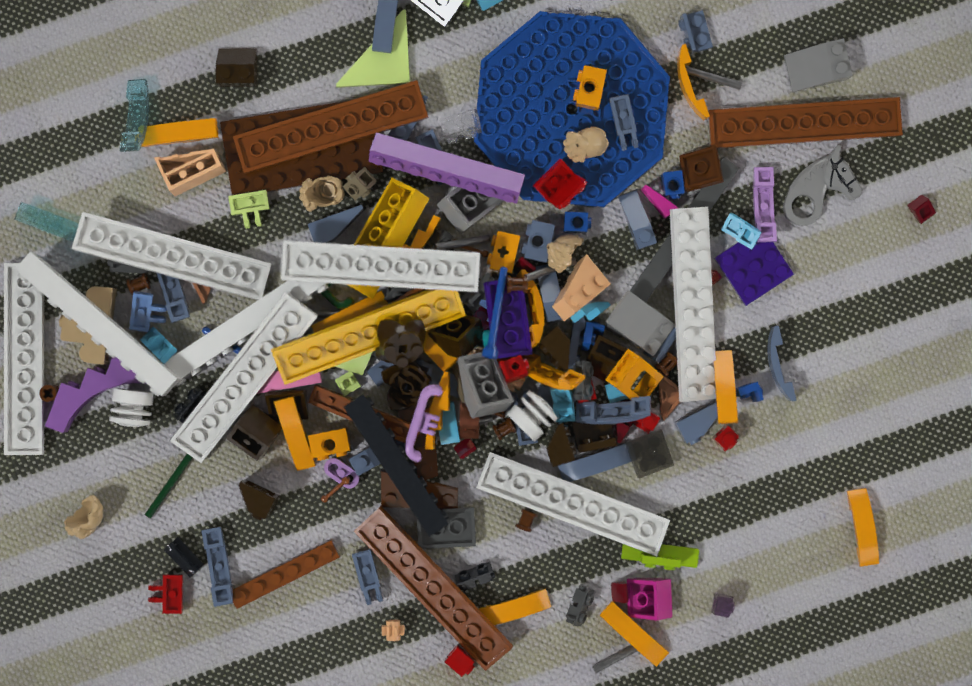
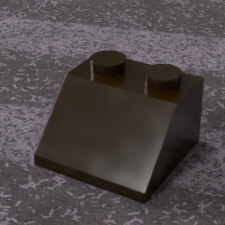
M257 48L218 49L216 84L219 87H257Z
M466 315L431 329L428 332V336L447 355L456 358L466 356L483 339L482 322L479 318Z
M247 479L239 483L247 511L251 512V516L257 520L267 519L271 515L280 495Z

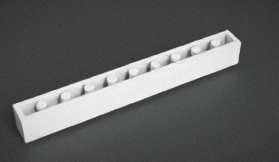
M30 251L15 268L19 272V278L26 283L29 281L33 284V290L40 295L44 294L48 297L47 302L53 307L57 308L58 306L63 310L62 315L70 321L73 319L77 322L76 327L79 330L92 335L91 340L99 346L102 344L107 348L105 352L115 359L117 357L122 361L120 365L127 371L132 370L136 374L135 378L144 384L146 382L151 387L149 390L156 396H166L181 379L39 255Z
M287 281L171 357L165 365L181 378L176 383V387L186 382L185 378L190 374L193 377L202 371L201 367L204 365L210 366L218 361L216 357L223 354L225 356L232 352V347L236 344L240 346L249 340L248 336L257 330L286 292L305 304L313 299L311 295L317 291L320 294L327 290L329 283Z

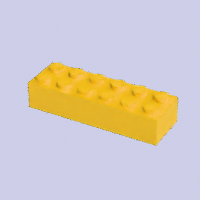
M391 178L354 245L402 248L430 198L417 189ZM346 284L371 299L374 298L380 287Z

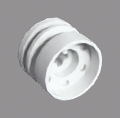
M113 388L112 401L120 403V407L111 408L110 411L119 413V416H110L109 421L129 427L149 426L151 420L142 419V416H151L152 413L143 410V407L153 405L154 394L148 391Z
M529 390L526 394L532 400L527 402L522 397L521 401L525 407L522 409L514 405L506 414L535 442L544 433L539 425L543 423L550 427L551 424L546 418L549 416L554 422L558 418L553 409L539 395Z

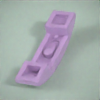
M754 167L755 227L762 232L757 242H777L776 222L774 219L773 167Z

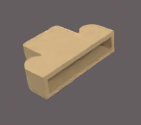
M98 286L89 288L86 292V297L111 319L114 318L117 289ZM61 315L59 320V326L61 327L60 339L62 341L84 343V346L79 351L82 361L108 365L109 355L105 352L107 348L102 344L99 346L91 340L92 335L79 330L76 327L78 323L73 319L70 321Z

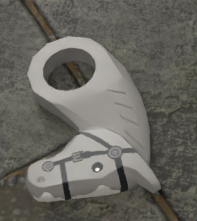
M838 144L830 155L824 156L807 166L789 186L783 210L785 217L792 224L803 227L814 223L821 215L827 189L839 191L849 200H855L861 196L862 187L853 174L849 164L840 156L841 144ZM806 196L813 202L814 209L810 217L803 219L795 216L792 211V202L796 197Z

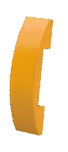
M682 44L677 60L679 83L683 95L693 111L701 119L707 120L710 115L704 98L696 100L685 67L690 65L692 61L686 44Z
M525 269L520 270L516 277H523L528 272ZM531 280L528 281L527 297L533 325L529 327L531 346L535 348L539 344L543 333L544 309L539 290L535 282Z
M534 353L522 356V359H527L530 369L527 370L528 376L548 387L571 390L586 379L585 375L569 369L565 373L541 363L540 356Z
M867 489L847 491L849 509L852 511L858 547H856L859 567L879 564L877 534Z
M545 588L528 593V595L478 609L493 625H498L551 608V604Z
M613 601L600 613V616L656 667L669 654L660 643L653 639Z

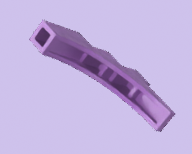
M117 357L111 359L106 373L105 369L98 366L87 368L80 388V384L68 380V383H61L45 426L66 433L81 409L97 395L120 385L143 383L135 378L136 374L132 370L127 371L120 365L122 361Z

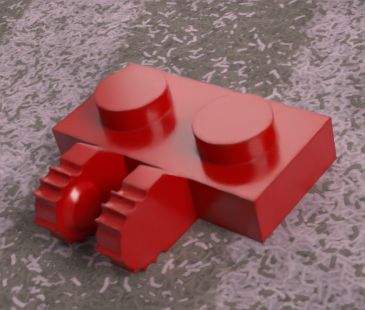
M164 574L163 585H148V590L163 591V597H148V602L162 603V614L183 613V574Z

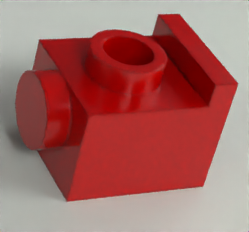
M521 355L499 362V367L507 384L528 376L527 370L530 369L527 359H522ZM517 364L519 368L514 370L512 366Z
M651 412L650 416L634 421L633 425L649 434L650 430L653 431L660 417Z
M724 425L712 439L726 452L737 444L739 436L728 425Z

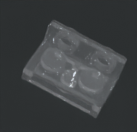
M477 109L440 119L443 136L440 137V140L448 144L457 143L459 138L463 137L465 139L474 138L476 133L482 132Z

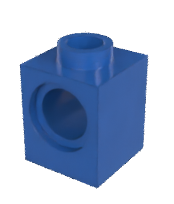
M682 170L663 172L661 174L663 196L669 197V200L680 199V196L685 194ZM670 181L677 183L678 189L676 191L669 189L668 183Z
M565 211L563 232L587 233V229H591V217H588L587 212ZM574 218L582 219V227H575L572 220Z

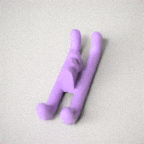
M431 384L426 386L419 396L405 441L406 454L413 461L420 462L422 459L421 452L413 448L417 433L422 432L432 436L435 435V431L428 428H437L438 424L431 422V419L439 421L440 417L424 411L430 396L442 395L443 391L440 385Z

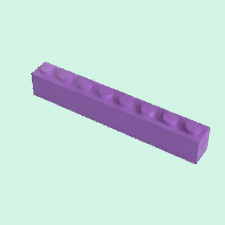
M377 132L369 153L368 162L376 165L386 166L397 171L400 170L414 176H421L432 181L442 182L450 186H456L470 192H477L515 204L518 202L525 177L524 174Z

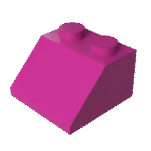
M627 579V606L630 618L657 621L672 618L671 579Z

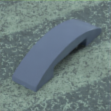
M378 0L372 51L391 54L398 0Z
M157 273L171 323L189 318L190 313L180 279Z
M779 325L773 326L769 333L767 346L771 374L781 393L789 401H797L793 383H784L776 346L782 345L783 341Z
M651 397L631 398V401L598 405L595 401L576 403L575 421L586 424H617L643 419L650 416Z
M627 442L559 465L558 468L562 479L572 482L635 461L636 457L631 442Z
M217 527L201 530L209 565L213 606L233 604L231 573L222 529Z

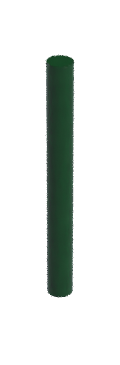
M189 454L185 455L146 511L145 516L150 519L193 459L192 456Z

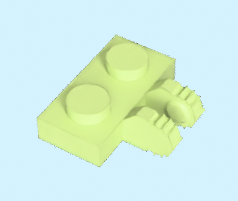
M267 190L228 196L231 215L242 214L245 229L250 228L248 213L251 212L255 214L257 227L262 226L259 211L270 209Z

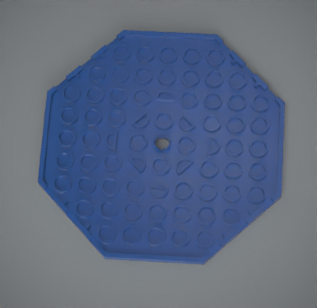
M539 11L481 60L474 143L494 166L525 175L519 195L522 200L547 202L533 185L559 159H562L576 175L587 181L584 190L571 199L570 205L605 207L663 158L670 76L621 18H603L601 16H580ZM584 65L607 70L598 111L577 107L576 114L571 115L567 113L566 107L568 105H576L573 96L575 89H579L580 82H577L579 70L583 71ZM587 83L584 85V89L587 92L594 91V86ZM628 94L637 130L638 148L632 146L631 134L624 135L627 150L622 151L619 136L617 137L609 98ZM592 126L604 130L609 146L601 156L585 158L584 162L577 163L567 157V153L564 151L565 146L563 145L567 132L578 133Z

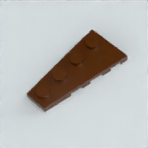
M433 398L431 399L430 407L425 409L424 412L430 413ZM412 405L406 410H398L400 419L411 423L416 406ZM436 430L435 449L425 450L426 434L420 432L416 445L413 447L421 452V461L413 462L417 468L418 478L422 476L424 480L438 476Z
M381 469V506L383 508H410L385 469ZM425 481L428 485L425 489L429 494L433 492L438 500L436 503L438 508H458V488L437 482Z

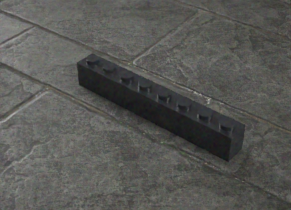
M361 394L343 407L430 537L448 525L447 519L449 517L443 508L439 510L436 503L438 500L433 492L429 494L425 489L428 485L422 476L418 478L414 472L417 470L411 460L407 461L404 457L406 451L402 445H396L393 439L396 436L390 428L386 429L383 425L385 419L381 413H375L372 406L375 404L369 395L365 397L364 394Z

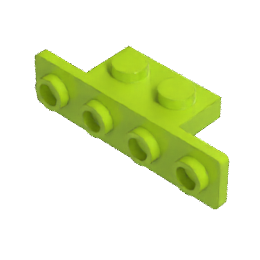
M622 544L621 558L640 561L645 564L644 567L656 568V565L664 566L666 570H675V567L681 568V566L697 568L699 549L661 544L658 555L654 556Z

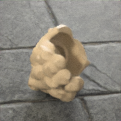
M592 126L578 133L567 132L563 145L565 146L564 151L567 153V157L577 163L584 162L585 158L601 156L608 148L609 142L604 130Z
M333 176L320 177L314 181L308 178L302 183V187L299 190V199L303 201L304 207L309 212L315 210L317 206L327 207L336 205L343 200L345 195L342 181Z
M566 234L547 244L548 266L555 269L558 273L563 272V270L571 265L572 254L584 242V239L579 235Z
M90 495L82 500V507L76 510L72 516H68L65 519V531H67L68 535H75L79 539H84L95 532L96 527L100 525L103 518V506L94 495Z

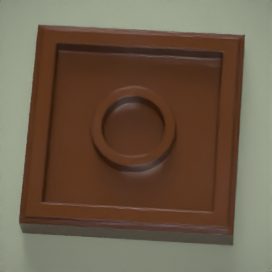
M716 145L679 155L686 192L724 182Z

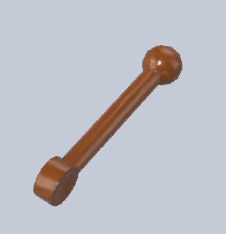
M470 246L461 247L480 253L484 258L489 255L487 250L481 251Z
M344 476L341 483L327 495L321 497V501L327 502L331 495L344 484L346 485L350 482V478Z

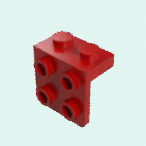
M559 159L533 187L547 202L558 209H562L570 204L571 199L576 194H580L584 190L587 181L576 175L562 159Z

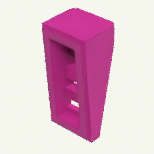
M645 185L641 189L642 193L663 218H667L670 215V209H678L675 204L649 186Z

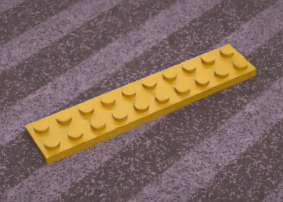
M428 289L273 348L271 353L284 385L375 351L376 347L380 345L377 338L380 320H395L401 325H405L410 320L418 319L423 321L425 330L428 331L462 318L466 314L458 291Z

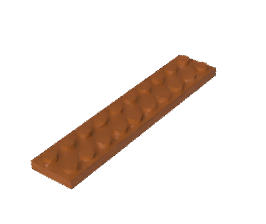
M416 80L235 135L233 139L243 172L247 174L375 135L376 132H385L429 117L418 81Z
M900 97L708 110L710 115L708 118L710 147L716 145L717 149L903 135Z
M382 506L375 510L354 530L355 534L485 671L513 648L510 641Z

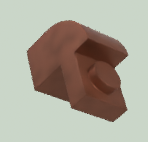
M460 399V439H479V417L472 419L466 403H462Z

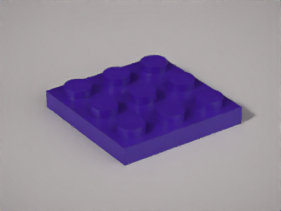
M738 242L714 258L745 306L794 275L773 242H757L753 249Z

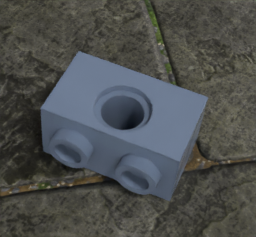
M532 220V224L527 225L525 235H528L529 238L527 243H523L521 254H525V259L547 263V244L552 241L555 225ZM536 236L541 237L543 240V244L539 247L534 246L532 243V239Z

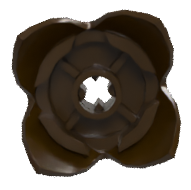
M413 319L405 325H401L395 320H380L377 329V338L380 345L375 349L376 357L400 368H404L414 362L424 351L423 343L426 330L423 321Z
M410 363L404 368L393 365L381 372L384 383L390 386L387 393L390 410L402 411L412 405L417 406L422 390L430 385L432 381L431 377L414 363ZM432 396L429 397L425 409L430 407Z

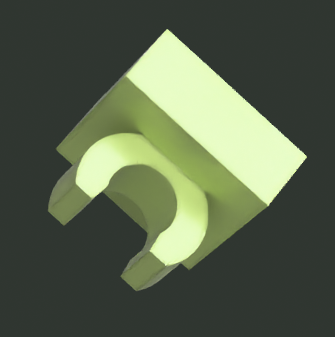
M350 371L335 379L344 396L361 387L354 373Z

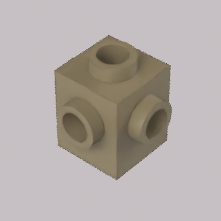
M364 167L358 173L353 171L346 178L348 182L342 187L356 201L360 196L364 199L372 192L370 188L377 180Z

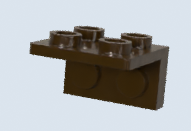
M571 421L578 453L617 445L611 424H586Z

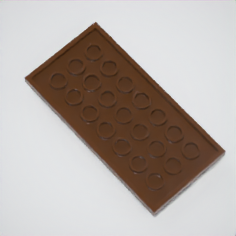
M347 101L220 122L232 195L262 190L272 192L302 187V183L308 178L314 181L320 177L333 176L344 180L353 171L358 173L364 167L372 175L384 173L382 165L368 162L370 148L375 135L244 174L233 136Z

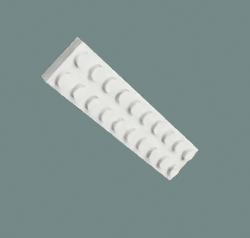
M708 207L670 209L679 402L716 399L714 361L716 356Z
M82 212L72 245V250L255 300L263 297L271 268V263L86 212Z
M283 241L281 280L478 292L480 253Z
M4 263V455H44V401L39 395L40 389L44 386V294H38L33 290V284L29 281L26 283L18 277L19 272L15 268L20 263Z
M286 292L170 441L202 463L276 370L277 365L271 349L301 338L318 315Z
M492 452L489 453L476 487L477 489L657 556L670 522L669 519Z

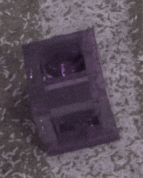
M714 593L711 612L714 615L729 618L735 607L734 597Z

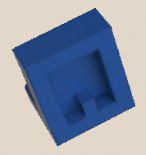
M586 322L581 346L582 351L588 352L590 345H594L595 337L597 335L603 336L605 325H601L599 322Z
M758 382L748 383L736 388V397L744 399L751 396L752 402L764 400L763 389Z

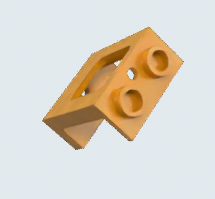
M627 349L605 380L631 400V398L650 396L664 376L640 356ZM645 371L646 374L632 391L631 386L641 372Z

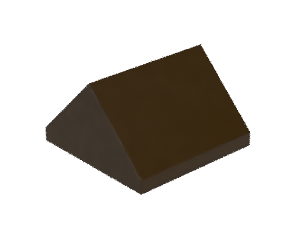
M307 390L265 393L269 416L279 422L280 420L274 401L294 396L301 420L309 419Z

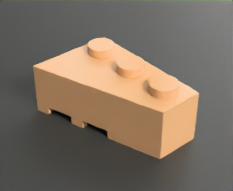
M214 149L195 151L182 155L174 154L162 158L154 157L169 191L175 197L227 172L220 156Z
M586 254L575 264L571 275L567 278L564 288L561 289L552 307L565 322L611 283Z

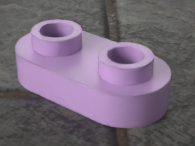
M331 458L326 461L324 471L336 482L341 483L344 476H353V481L346 485L344 484L343 487L350 489L359 483L360 477L357 476L355 470L338 458ZM332 464L338 466L337 471L331 469Z

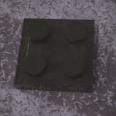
M662 429L625 442L637 478H642L674 466Z

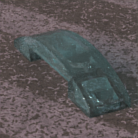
M146 79L128 80L126 98L129 100L126 132L121 134V152L139 151L143 144L149 116V92Z
M23 202L20 203L14 220L74 242L79 225L76 222Z

